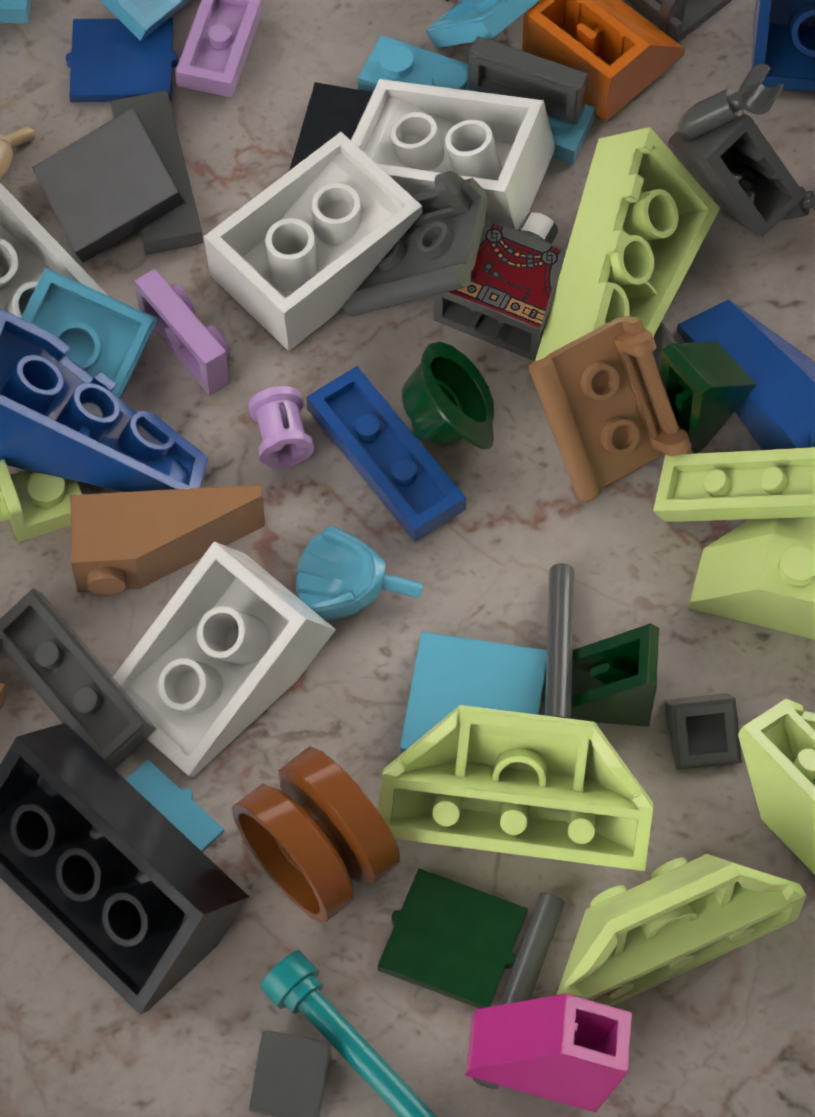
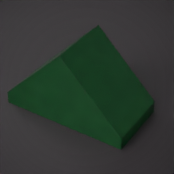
M718 342L671 343L662 349L660 375L678 426L687 432L691 443V450L695 454L708 445L757 384Z
M650 623L573 650L571 719L595 723L650 726L657 687L659 628Z

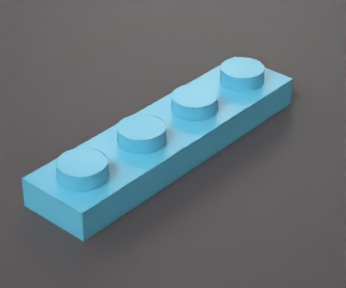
M380 35L358 77V90L374 92L379 79L475 91L468 88L469 64ZM585 104V110L577 125L548 116L556 146L552 158L574 165L594 123L596 107Z

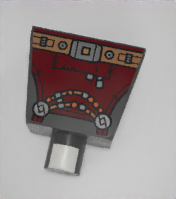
M536 212L527 214L519 230L498 222L486 223L483 227L475 266L471 271L470 285L465 288L434 295V321L535 361L566 254L561 247L552 244L558 234L556 223L546 215Z

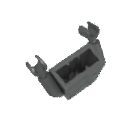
M766 64L753 66L737 92L732 88H728L693 105L680 118L678 131L668 141V146L677 159L720 209L761 237L767 234L779 221L807 216L809 209L812 208L815 211V188L812 191H805L802 186L799 187L753 119L744 114V109L757 115L768 112L784 86L783 84H778L775 87H766L761 84L770 71V67Z

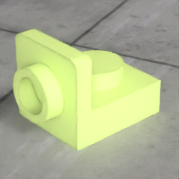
M0 460V523L10 520L17 543L71 526L70 495L82 494L77 481L29 470L9 474L5 460Z

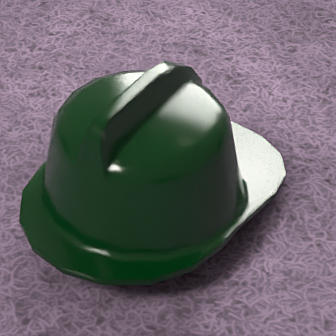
M443 342L429 344L423 352L421 363L408 377L401 390V400L405 412L412 422L411 432L419 440L429 439L431 442L439 445H450L465 439L480 449H490L494 442V401L488 384L477 367L458 349Z

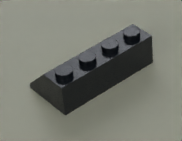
M66 723L15 738L0 764V878L141 1015L149 1011L218 946L249 896Z

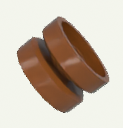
M309 746L278 770L281 790L262 783L231 808L233 819L242 838L275 884L305 914L320 923H324L353 901L351 879L367 886L375 883L400 863V853L392 832L360 786L339 764L323 751Z

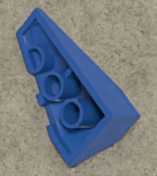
M729 299L677 324V332L685 343L718 342L757 384L736 409L735 413L762 450L815 447V362Z
M0 308V460L4 459L7 466L123 492L201 487L208 456L151 411L136 412L112 393L117 385L102 372H99L93 378L70 360L66 355L71 348L54 334Z

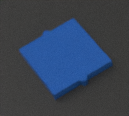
M118 18L73 19L72 52L66 54L67 66L71 68L70 102H110L165 90L168 92L169 100L172 101L173 67L178 65V54L173 51V18H169L142 41Z

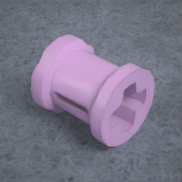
M290 386L267 388L255 394L248 402L250 417L258 422L262 443L258 447L260 462L267 464L271 468L295 466L301 461L310 458L314 452L313 439L304 432L300 411L304 407L301 392L296 388Z

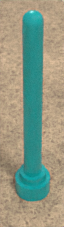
M300 950L286 956L266 975L260 985V989L279 1009L287 1007L293 1014L301 1012L399 1117H437L320 992L323 984L317 979L319 970Z

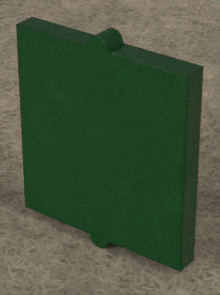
M418 868L401 910H396L392 913L391 922L394 928L378 963V971L479 1009L491 1007L505 969H510L514 966L516 957L513 949L528 914V908Z

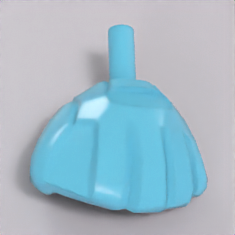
M333 526L326 527L320 535L310 540L297 565L298 572L295 575V588L298 598L326 622L347 618L359 613L361 609L366 608L378 598L380 589L419 599L423 583L385 574L386 562L372 548L347 531Z

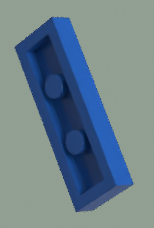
M358 366L306 397L307 410L414 542L466 510V497Z

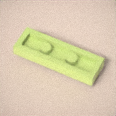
M815 447L695 453L678 456L665 455L653 512L664 522L815 517Z

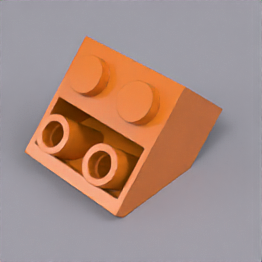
M540 0L524 13L522 51L588 73L585 104L596 107L595 114L605 122L684 56L685 48L622 0Z

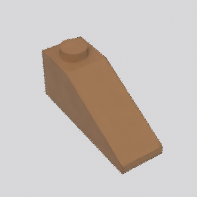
M262 484L70 495L71 565L77 592H91L100 596H112L122 593L125 589H141L201 559L213 542L226 546L264 527L265 513Z

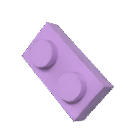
M201 0L175 71L177 86L233 98L264 10V1Z
M155 268L135 280L139 310L158 318L154 331L205 392L211 396L228 385L227 357L231 354L229 346L215 326L209 325L205 327L195 316L194 306L183 288L176 283L170 286Z

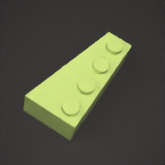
M651 127L598 139L535 361L545 358L557 349L622 316L641 319L644 329L650 331L654 337L720 210V207Z

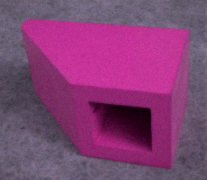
M567 993L476 1009L471 1017L465 1076L596 1113L628 1073L632 1012Z

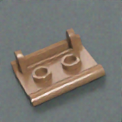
M630 316L616 318L610 323L557 349L545 358L533 362L528 367L576 497L581 502L590 501L601 494L600 489L665 454L678 456L687 453L691 449L687 432L678 426L652 353L656 349L653 335L650 331L644 329L639 318Z

